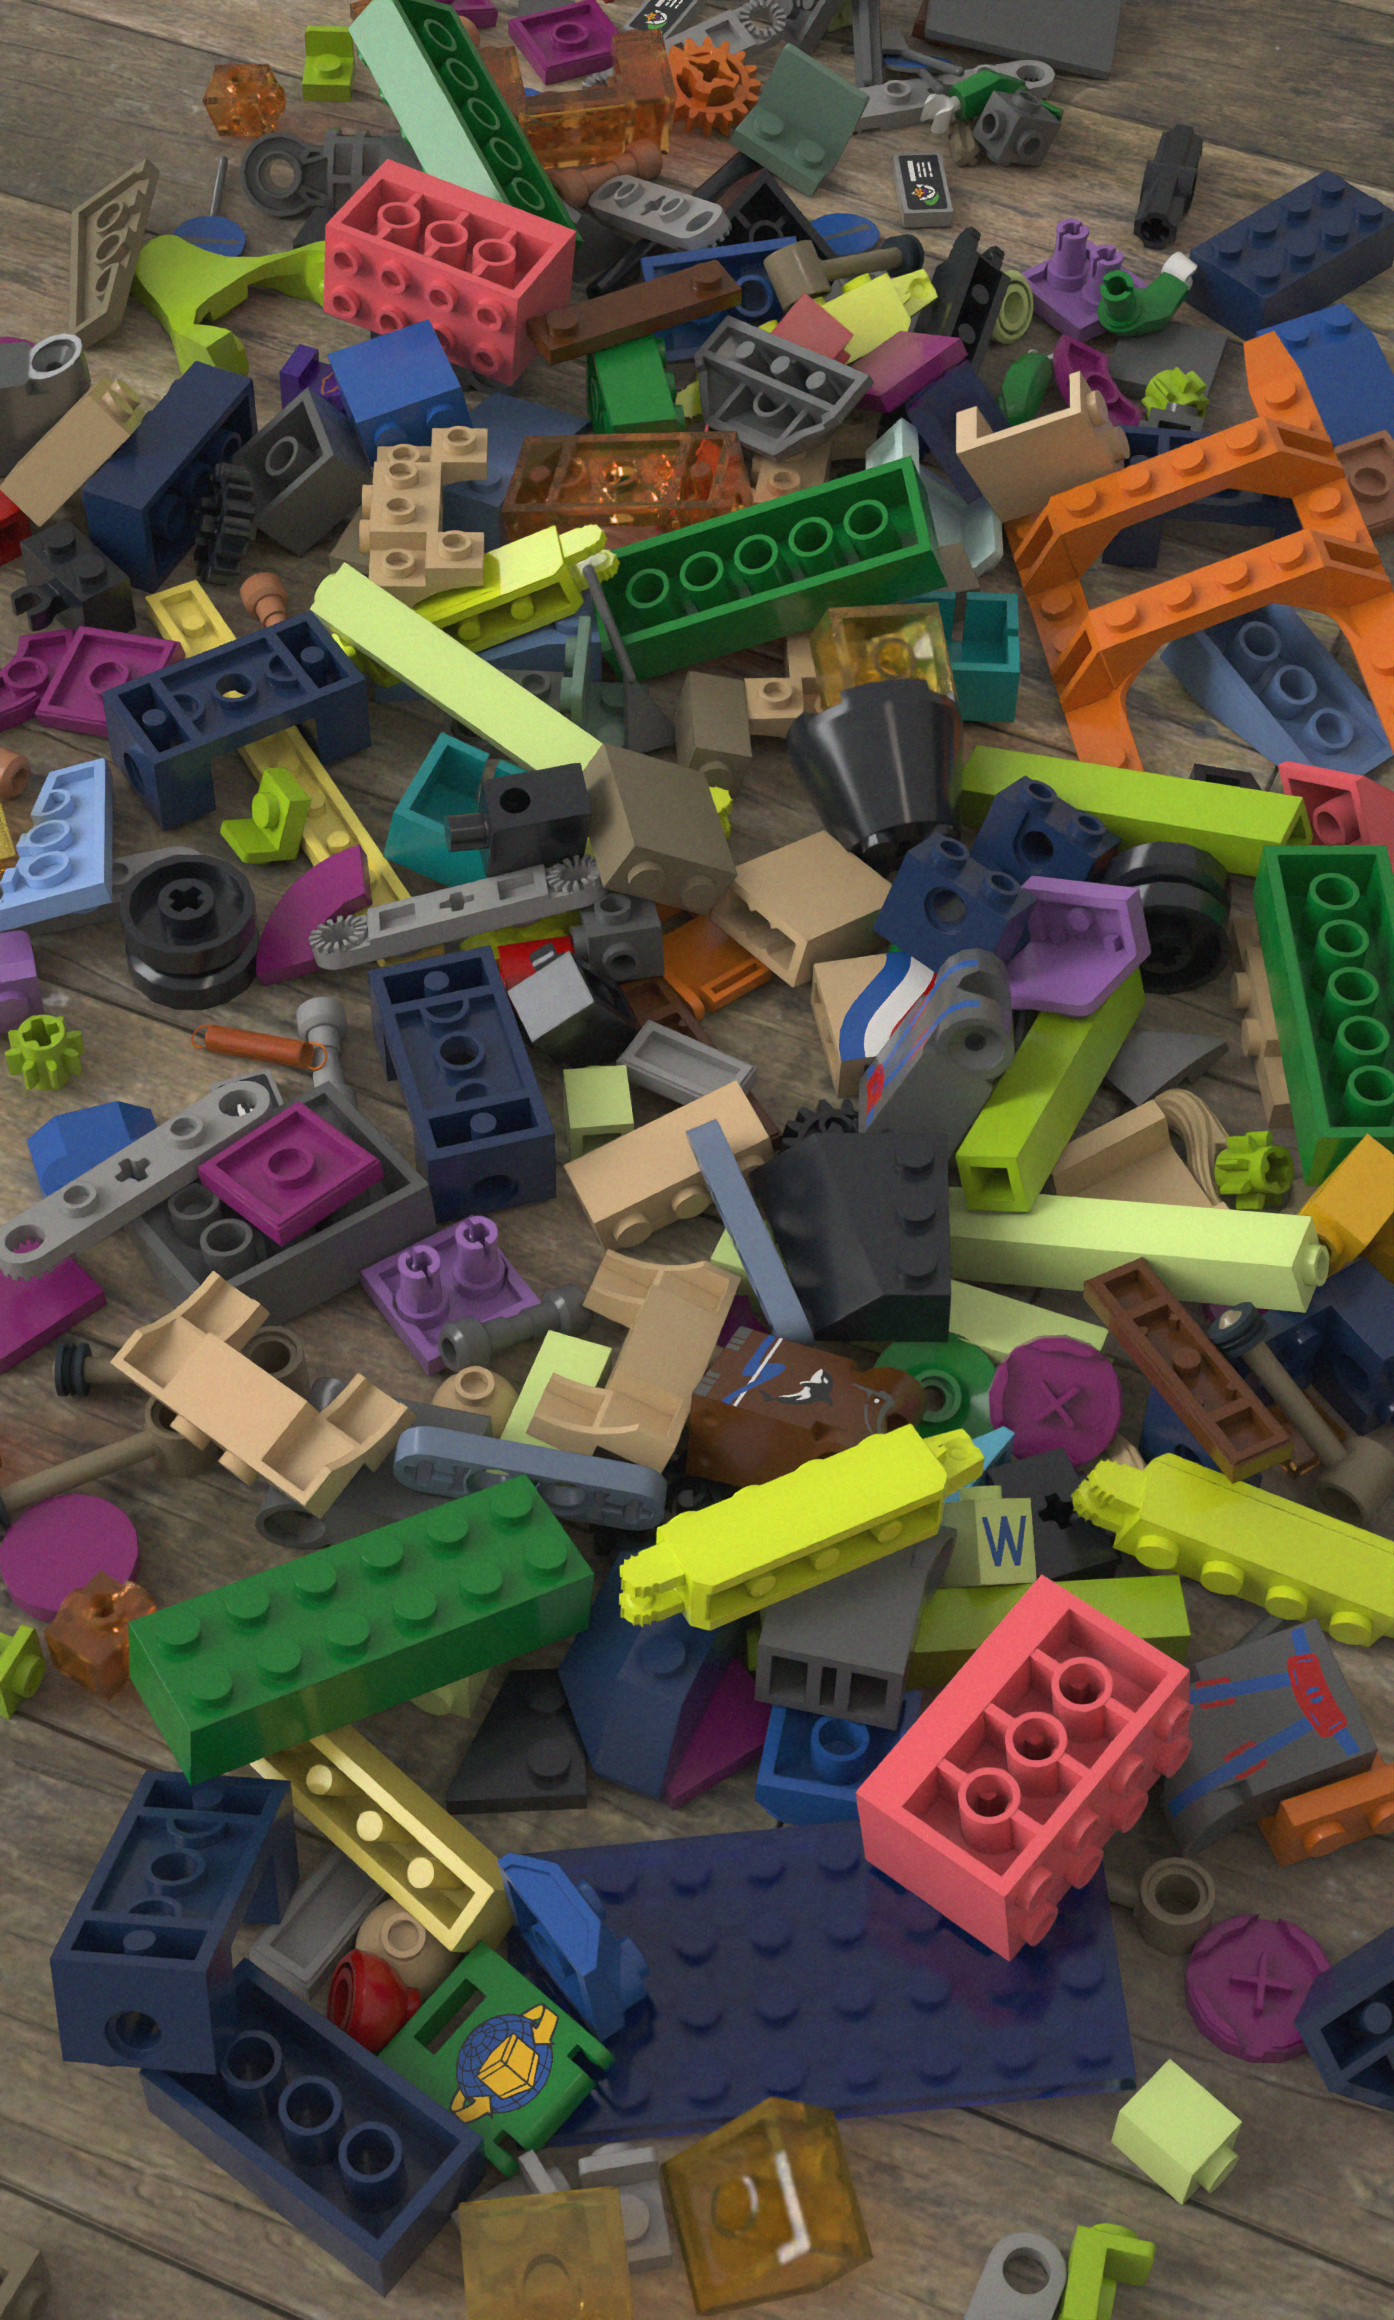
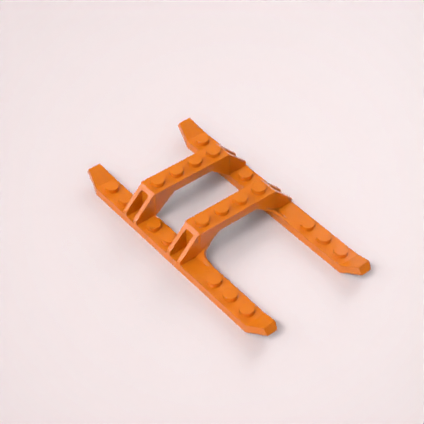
M1275 331L1243 342L1248 389L1257 418L1051 496L1044 510L1003 523L1021 584L1028 600L1051 677L1055 684L1080 762L1145 772L1129 725L1126 708L1127 692L1143 666L1165 643L1272 603L1308 609L1327 615L1337 622L1347 638L1394 755V592L1303 374ZM1228 488L1291 499L1303 530L1090 610L1080 578L1121 529Z

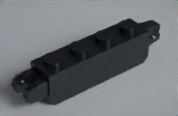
M972 226L966 227L958 235V238L952 245L953 248L948 259L936 267L931 284L935 288L938 297L932 304L920 312L913 333L961 338L968 355L965 356L964 360L890 413H884L880 423L889 430L899 419L903 418L918 428L919 462L924 459L926 452L930 453V451H933L939 441L955 431L956 413L966 410L1011 280L1007 274L1000 270L1005 255L1003 250L995 245L990 246L982 255L976 251L981 234Z

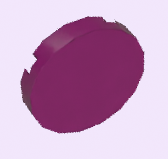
M1066 1334L1037 1336L1014 1347L997 1366L988 1390L991 1424L994 1430L1004 1426L1015 1433L1012 1454L1018 1460L1063 1447L1073 1468L1076 1469L1089 1463V1460L1097 1457L1102 1450L1104 1452L1115 1440L1124 1416L1123 1387L1110 1360L1091 1343Z
M79 1493L50 1497L26 1509L8 1528L0 1548V1566L3 1582L15 1605L37 1620L67 1625L80 1623V1617L90 1616L97 1611L99 1616L115 1609L134 1588L141 1569L137 1531L125 1512L104 1498Z
M1239 1914L1214 1924L1196 1942L1184 1976L1186 2007L1199 2032L1222 2052L1250 2063H1282L1308 2052L1294 2024V2020L1315 1977L1332 1967L1321 1945L1298 1925L1280 1918L1277 1923L1268 1919H1258L1259 1914Z

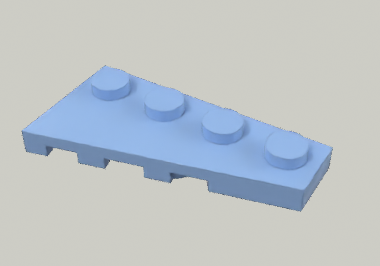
M105 757L49 772L30 814L34 826L28 833L21 834L16 845V850L20 857L16 867L6 868L0 881V886L4 893L0 900V932L70 913L86 914L96 910L101 905L112 902L113 776Z

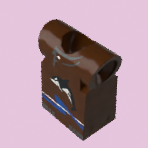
M740 1326L692 1392L685 1474L744 1488L750 1485L765 1484L796 1471L801 1465L810 1460L825 1459L855 1447L871 1435L878 1433L886 1434L908 1424H912L916 1430L927 1409L926 1392L919 1381L905 1371L891 1367H877L860 1372L855 1360Z

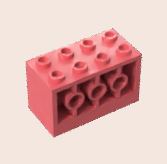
M387 159L326 224L323 312L380 335L429 319L449 362L512 386L539 354V350L527 336L526 320L550 313L555 309L570 306L577 231Z
M1041 1574L856 1791L865 1859L1004 1959L1011 1962L1025 1943L1035 1946L1045 1937L1057 1917L1058 1907L1056 1905L1073 1885L1075 1888L1081 1889L1091 1880L1102 1862L1104 1856L1102 1848L1118 1829L1122 1833H1126L1136 1824L1148 1803L1149 1796L1146 1793L1161 1774L1167 1778L1172 1777L1187 1759L1193 1741L1189 1738V1720L1193 1712V1705L1189 1703L1190 1670Z

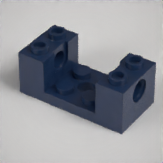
M1115 424V427L1120 426L1124 430L1129 444L1130 457L1124 460V468L1215 434L1211 432ZM1228 488L1121 529L1103 550L1102 564L1156 568L1164 518L1181 519L1190 522L1203 521L1237 524L1246 527H1270L1269 542L1303 529L1290 498Z
M311 610L101 692L112 760L163 831L216 810L211 759L287 728L297 727L322 766L371 747L366 679ZM230 691H236L244 696L228 698L222 695Z
M1025 775L997 793L970 851L960 841L945 837L939 832L907 851L872 929L936 974H938L940 967L950 956L964 949L980 948L993 952L1006 966L1031 941L1027 922L1038 899L1022 889L1021 886L1031 876L1099 883L1100 873L1115 856L1122 839L1107 830L1104 823L1097 817L1089 813L1080 812L1059 798L1054 789L1038 780H1032ZM1044 834L1050 839L1053 847L1047 842Z
M491 946L368 970L373 1037L387 1082L399 1081L414 1131L416 1171L430 1185L436 1224L557 1198L555 1132ZM460 1061L470 1062V1063L465 1064V1065H453V1064H451V1063L460 1062Z
M1365 1257L1327 1278L1322 1286H1316L1306 1313L1270 1310L1261 1316L1269 1325V1330L1262 1340L1302 1392L1311 1384L1359 1436H1365L1383 1424L1387 1428L1394 1427V1287ZM1240 1356L1234 1359H1227L1266 1407L1275 1403ZM1152 1384L1138 1451L1145 1464L1148 1465L1154 1458L1169 1452L1224 1474ZM1259 1472L1241 1481L1260 1488L1263 1476Z
M145 1771L50 1957L63 2061L99 2064L107 2067L123 2066L176 2071L186 2074L202 2073L217 2075L239 2023L231 1953L232 1943L241 1923L280 1925L300 1879L291 1781L220 1775L191 1787L183 1772Z

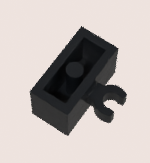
M68 519L20 541L28 586L17 589L10 597L13 613L18 616L26 612L29 628L32 631H39L48 627L53 622L54 617L66 629L75 628L76 632L79 626L128 633L137 628L130 578Z
M550 942L531 953L529 958L536 973L507 991L517 1011V1014L514 1016L523 1041L530 1048L538 1046L545 1050L557 1065L565 1063L573 1069L601 1066L625 1051L642 1027L622 988L571 951L557 954L553 944Z

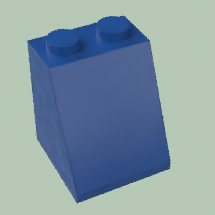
M429 319L327 354L347 417L353 423L370 467H374V462H377L378 446H395L399 444L431 446L432 428H450L453 426L473 428L461 385Z

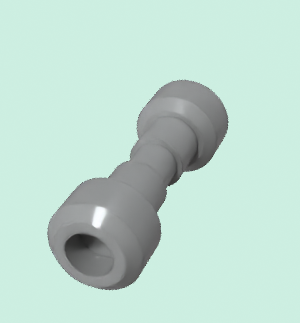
M320 996L309 999L301 1004L296 1012L299 1037L302 1041L320 1043L327 1050L325 1065L313 1072L314 1088L330 1081L358 1110L356 1093L345 1084L344 1071L340 1067L339 1062L342 1056L340 1041L348 1032L345 1007L340 1001L330 997ZM313 1045L314 1056L312 1061L315 1067H318L323 1063L325 1053L321 1047Z

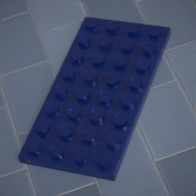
M860 1820L519 1854L557 1863L571 1877L575 1884L584 1879L593 1888L607 1912L608 1917L603 1921L613 1932L617 1940L627 1935L634 1942L645 1958L651 1972L649 1976L642 1980L647 1996L626 2010L625 2026L601 2042L616 2059L606 2072L598 2065L592 2063L581 2051L572 2059L594 2081L596 2086L541 2149L1136 2090L1137 2076L1103 1859L1094 1876L1083 1888L1077 1889L1072 1885L1057 1903V1917L1045 1937L1035 1946L1025 1943L1009 1962L913 1892L865 1859ZM513 1924L507 1933L508 1963L594 2037L522 1940ZM516 2142L518 2151H523L524 2149Z

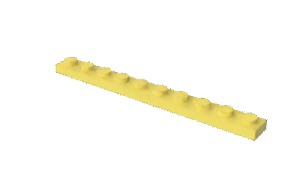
M196 579L145 597L148 616L163 639L181 642L186 653L184 660L236 640V637ZM230 691L222 696L238 698L244 695L236 691ZM296 726L237 749L259 784L261 783L264 768L285 767L310 797L311 804L300 846L313 866L338 852L359 844L361 845L368 858L373 904L351 914L354 918L366 915L368 908L411 898L409 892L383 857V854ZM442 943L423 948L418 953L409 957L397 958L391 956L376 960V962L382 968L445 955V947Z

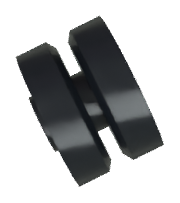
M1162 841L1133 846L1112 858L1100 873L1099 884L1139 888L1151 948V954L1139 965L1144 993L1171 995L1188 992L1215 980L1228 965L1232 948V924L1229 919L1231 911V881L1225 866L1207 851L1186 843Z
M177 855L155 861L132 877L121 894L119 916L122 933L126 940L125 952L128 970L136 988L152 1002L175 1010H205L228 1003L249 988L256 977V959L260 936L256 926L255 895L247 877L229 862L211 856Z

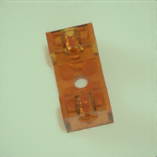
M633 29L625 33L612 34L610 53L614 67L613 76L607 79V86L595 85L583 90L566 92L545 91L533 96H526L515 46L499 48L487 46L478 50L544 170L608 162L613 158L623 155L627 144L642 138L652 140L657 144L662 155H668L677 94L661 29L645 31Z
M737 431L525 436L501 514L511 543L554 525L560 535L576 528L581 529L584 525L589 526L590 524H597L598 527L667 526L668 532L750 507L753 495ZM622 477H630L626 481L619 482Z

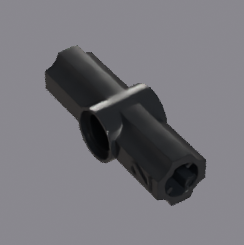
M1176 124L1169 132H1163L1154 161L1148 160L1133 232L1135 236L1141 239L1146 248L1161 250L1164 245L1175 242L1183 213H1189L1196 186L1198 163L1203 149V139L1194 133L1193 127Z

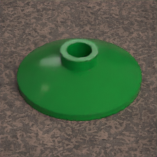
M949 1332L948 1342H894L881 1354L873 1367H891L905 1371L918 1380L924 1390L933 1389L941 1394L943 1398L942 1409L936 1412L926 1410L921 1423L916 1429L922 1439L963 1428L972 1440L994 1429L989 1416L988 1390L996 1371L995 1367L984 1351L976 1345L958 1339L969 1340L953 1332Z

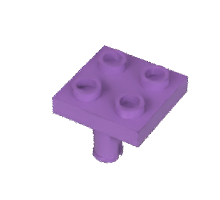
M1065 219L1059 222L1056 227L1057 235L1053 258L1021 274L1027 279L1033 294V311L1062 334L1084 343L1107 331L1101 325L1097 315L1099 302L1103 298L1100 284L1104 285L1102 279L1106 274L1115 270L1124 271L1132 277L1134 288H1147L1149 285L1122 265L1124 256L1121 251L1116 252V247L1108 244L1096 246L1090 240L1087 241L1090 230L1086 225L1082 226V222L1077 219Z
M471 1215L360 1271L362 1288L429 1377L447 1368L441 1358L438 1347V1338L443 1325L468 1316L476 1318L481 1323L500 1316L508 1318L519 1314L520 1310L541 1303L498 1248V1228L489 1218Z

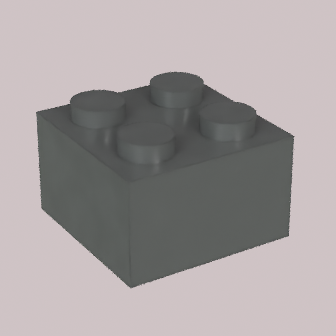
M309 387L301 392L230 457L234 465L248 467V473H252L250 487L255 488V493L251 505L257 507L253 518L254 523L258 525L259 529L299 557L316 542L324 539L336 524L354 508L362 504L363 485H373V473L352 421Z

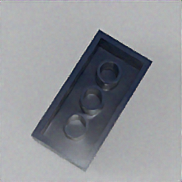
M1326 170L1191 249L1189 259L1197 264V270L1191 275L1193 280L1192 286L1184 301L1245 342L1254 339L1256 331L1322 310L1392 267L1394 260V211L1378 199L1372 198L1346 182L1342 177Z
M195 361L180 379H176L172 383L168 393L156 407L144 415L141 424L113 453V456L96 476L90 477L85 484L82 503L86 508L90 533L89 540L130 578L131 587L154 594L195 545L191 540L193 532L198 530V527L190 525L193 509L199 510V495L201 496L203 490L207 491L209 473L213 474L215 464H221V462L233 464L230 457L258 433L253 379Z
M244 1957L233 1969L239 2023L217 2075L202 2073L186 2074L176 2071L142 2068L139 2071V2076L148 2110L385 2298L450 2220V2213L459 2209L487 2176L484 2138Z

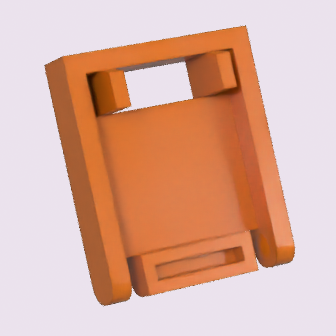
M654 902L660 923L683 910ZM713 907L706 916L687 911L694 919L662 936L665 970L663 977L697 1022L704 1019L705 1010L711 1014L771 980L773 972L710 920Z

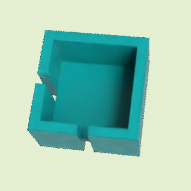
M931 591L903 600L900 635V679L927 680L929 691L943 695L953 692L957 697L963 721L1014 722L1020 679L1018 594L967 592L962 641H951L956 599L955 591Z
M441 732L393 812L383 857L448 887L488 878L484 873L480 850L448 851L444 820L446 815L478 813L479 801L477 799L490 754ZM500 759L493 778L528 771Z

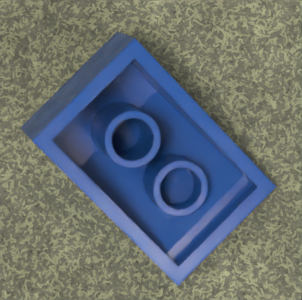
M796 236L641 258L640 263L644 282L693 267L696 264L717 259L742 289L741 304L655 332V337H663L666 364L695 363L694 354L727 315L757 328L772 320H777L779 323L787 313H784L763 261L775 251L796 243Z
M1344 303L1256 331L1255 338L1275 331L1301 370L1326 432L1330 436L1332 443H1334V447L1385 429L1394 439V375L1373 332Z

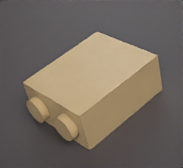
M104 374L15 465L0 485V490L34 523L41 527L130 437L145 414L138 406L141 403L139 396L121 379H116L113 382Z
M822 830L736 866L737 877L714 904L710 920L787 984L795 988L812 980L815 963L863 957L891 944L890 941L872 928L892 884L852 852H847L836 839Z

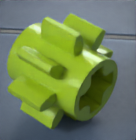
M1175 367L1174 370H1164L1158 373L1148 383L1145 397L1141 401L1148 409L1145 418L1149 419L1151 407L1165 410L1167 403L1194 407L1198 409L1197 417L1204 418L1207 410L1206 406L1210 403L1203 394L1207 385L1193 370L1185 375L1178 367Z
M44 1014L33 1015L26 1019L18 1030H9L8 1036L11 1049L5 1052L9 1074L18 1075L23 1073L26 1089L59 1090L60 1087L70 1080L72 1075L82 1074L79 1057L85 1053L82 1033L80 1030L67 1032L64 1016L60 1015L56 1018Z
M1271 1131L1247 1132L1245 1136H1229L1226 1138L1228 1148L1218 1155L1214 1167L1215 1180L1220 1188V1194L1237 1195V1210H1262L1265 1205H1281L1283 1203L1281 1194L1290 1188L1295 1175L1294 1161L1289 1153V1148L1272 1146L1273 1134Z

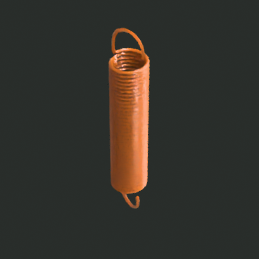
M209 1024L199 1026L194 1030L191 1037L192 1045L195 1048L203 1049V1046L195 1044L194 1035L199 1029L209 1027L205 1034V1045L209 1052L302 1069L308 1067L310 1070L321 1069L327 1061L326 1048L317 1042H307ZM313 1045L321 1047L325 1053V1059L318 1067L309 1066L314 1056Z

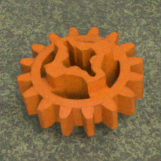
M705 37L702 46H697L691 38H688L685 41L683 51L673 45L670 47L668 58H661L654 92L660 94L658 107L659 109L671 108L669 116L671 123L681 119L686 121L685 132L691 133L698 126L702 127L705 137H710L713 128H719L720 132L727 136L730 133L732 123L738 127L757 104L761 81L755 80L757 67L756 65H743L746 57L744 51L737 52L734 55L729 53L730 42L724 41L717 48L713 47L710 37Z

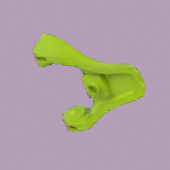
M165 234L142 241L130 292L157 318L169 334L182 374L195 361H199L247 377L249 374V362L246 350L232 331L227 328L200 325L199 323L203 318L214 321L226 316L232 308L248 298V285L276 289L294 298L317 302L323 307L325 241L315 242L288 252L261 257H227L206 251L176 235Z

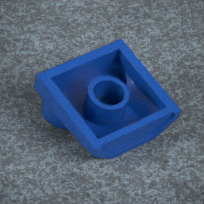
M114 1101L57 1115L49 1120L27 1139L43 1199L157 1128L151 1109Z
M912 1690V1692H905L897 1731L773 1704L756 1782L755 1801L762 1805L770 1816L783 1823L862 1837L856 1791L918 1720L923 1691Z
M509 1852L497 1860L515 1930L594 2037L601 2043L625 2026L626 2010L647 1996L642 1980L651 1974L649 1966L640 1950L627 1935L618 1940L616 1939L613 1932L603 1921L608 1916L601 1900L584 1879L575 1884L571 1877L557 1863Z

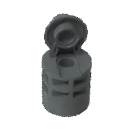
M329 127L326 131L324 145H309L297 135L282 131L263 134L251 142L243 154L239 175L242 189L254 206L266 214L283 217L295 215L308 206H323L326 209L339 211L387 159L421 172L422 165L413 148L403 139L400 130H383L381 136H371L369 129L357 128L355 135H343L340 128ZM278 159L287 161L293 168V182L287 188L278 187L271 179V166Z

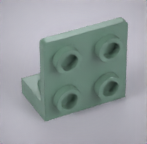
M788 43L782 49L758 103L735 129L729 144L811 198L838 164L870 98L866 93L794 45Z
M580 616L577 637L566 638L565 672H573V677H562L560 712L570 713L571 719L569 720L601 743L605 742L625 749L623 683L592 682L591 616ZM640 684L649 695V685Z

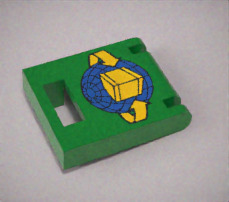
M482 1940L377 2056L483 2137L485 2158L510 2181L519 2172V2165L508 2151L498 2146L508 2133L526 2152L533 2150L537 2154L596 2086L594 2081L572 2061L574 2056L579 2051L583 2052L592 2063L598 2065L605 2072L616 2060L598 2040ZM477 1991L484 2000L438 2052L433 2055L426 2047Z

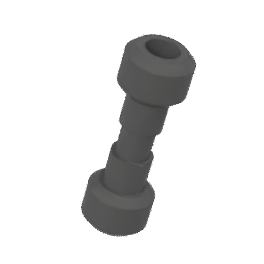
M569 1283L547 1290L543 1294L541 1303L520 1310L519 1314L508 1318L500 1316L481 1323L476 1318L468 1316L443 1325L438 1338L441 1358L449 1369L459 1373L464 1368L470 1366L485 1368L489 1364L492 1354L510 1349L514 1343L526 1339L533 1341L545 1337L548 1330L572 1337L585 1334L589 1331L593 1320V1310L582 1306L587 1294L577 1285Z

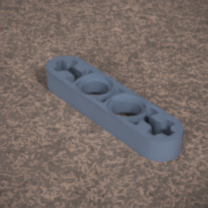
M717 1119L685 1131L698 1167L773 1336L809 1347L815 1345V1339L806 1315Z
M432 1426L409 1428L402 1432L398 1438L393 1473L401 1484L413 1490L459 1499L526 1474L555 1517L637 1531L651 1529L659 1525L664 1519L667 1481L662 1474L649 1467ZM483 1470H500L509 1474H492ZM553 1483H570L579 1487H562Z

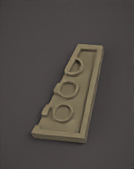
M147 158L72 211L68 334H74L81 339L83 350H86L99 340L109 339L122 323L160 170Z

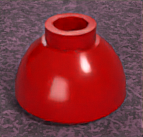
M352 1949L339 1961L335 1969L328 1994L326 2019L373 2054L386 2047L421 2008L420 1992L418 1988L406 1987L396 1969L383 1958L371 1952Z

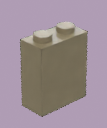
M604 742L583 770L592 810L588 837L603 888L706 916L738 874L705 773Z

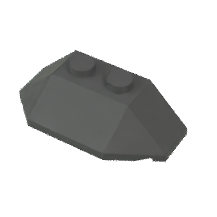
M729 315L726 316L694 354L696 369L699 372V393L704 425L706 423L709 424L708 430L778 463L827 443L862 401L874 383L870 375Z

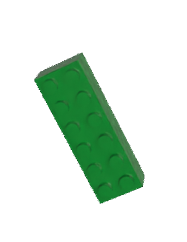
M372 0L349 26L348 31L358 47L357 54L360 60L370 69L379 86L380 97L391 108L400 124V133L403 139L413 148L422 165V172L577 231L576 250L584 242L454 7L434 0Z
M911 455L611 550L614 555L616 554L620 562L617 570L618 573L614 574L613 578H609L608 581L604 580L600 584L636 675L637 682L948 586L928 495ZM593 599L602 653L620 682L623 683L621 668Z
M1387 845L1263 846L1252 900L1305 1186H1320L1366 1134H1369L1394 1154V877Z
M523 1474L128 1622L130 1678L192 1787L588 1629L595 1574L528 1476Z

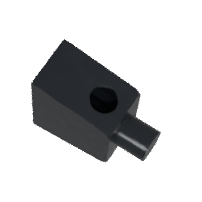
M571 763L488 779L481 786L478 813L445 816L444 829L448 851L480 850L484 873L488 878L544 864L545 869L553 867L557 863L562 865V860L568 858L570 862H573V856L579 855L580 860H582L585 854L592 810L581 763Z

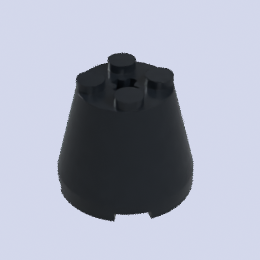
M891 679L846 689L840 692L842 703L816 716H813V713L803 712L791 724L786 734V745L791 766L828 834L836 839L847 852H852L884 879L889 876L890 872L899 871L907 851L935 833L939 832L945 837L958 841L961 840L963 719L956 695L953 692L943 695L929 691L927 680Z

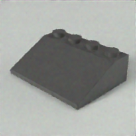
M928 0L925 37L1018 60H1038L1052 68L1108 81L1111 73L1122 0Z
M327 1081L274 1108V1117L297 1101L302 1102L379 1159L382 1164L383 1179L283 1247L204 1187L200 1182V1178H197L123 1226V1229L174 1310L202 1285L212 1271H215L226 1282L250 1299L259 1302L270 1313L260 1327L280 1326L360 1283V1271L437 1233L438 1229L430 1185L330 1081Z

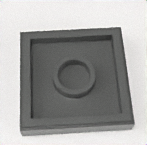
M1169 322L1159 331L1133 337L1120 336L1109 364V373L1124 396L1143 399L1148 383L1158 373L1164 370H1174L1175 367H1178L1185 375L1193 370L1207 385L1203 394L1209 400L1226 350L1228 334Z

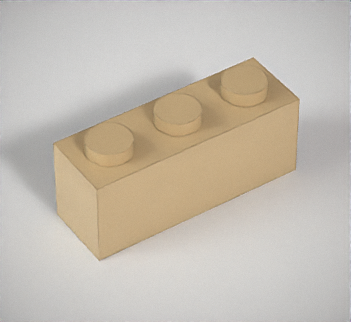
M737 1080L563 1165L575 1196L605 1253L608 1248L616 1251L622 1247L636 1246L645 1241L652 1232L679 1219L695 1217L702 1213L709 1204L714 1202L689 1145L685 1132L687 1130L717 1119L748 1188H752L749 1181V1172L774 1158L775 1154L769 1135Z

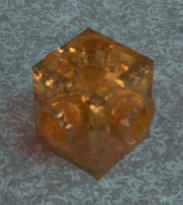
M269 64L215 65L202 102L220 137L262 136L263 134L274 132L279 116L284 113L286 96L283 87L278 84Z
M100 1570L83 1589L77 1588L64 1599L58 1609L56 1618L44 1630L53 1668L108 1703L130 1679L128 1622L156 1612L157 1604L152 1596L138 1584L132 1581H125L122 1584Z

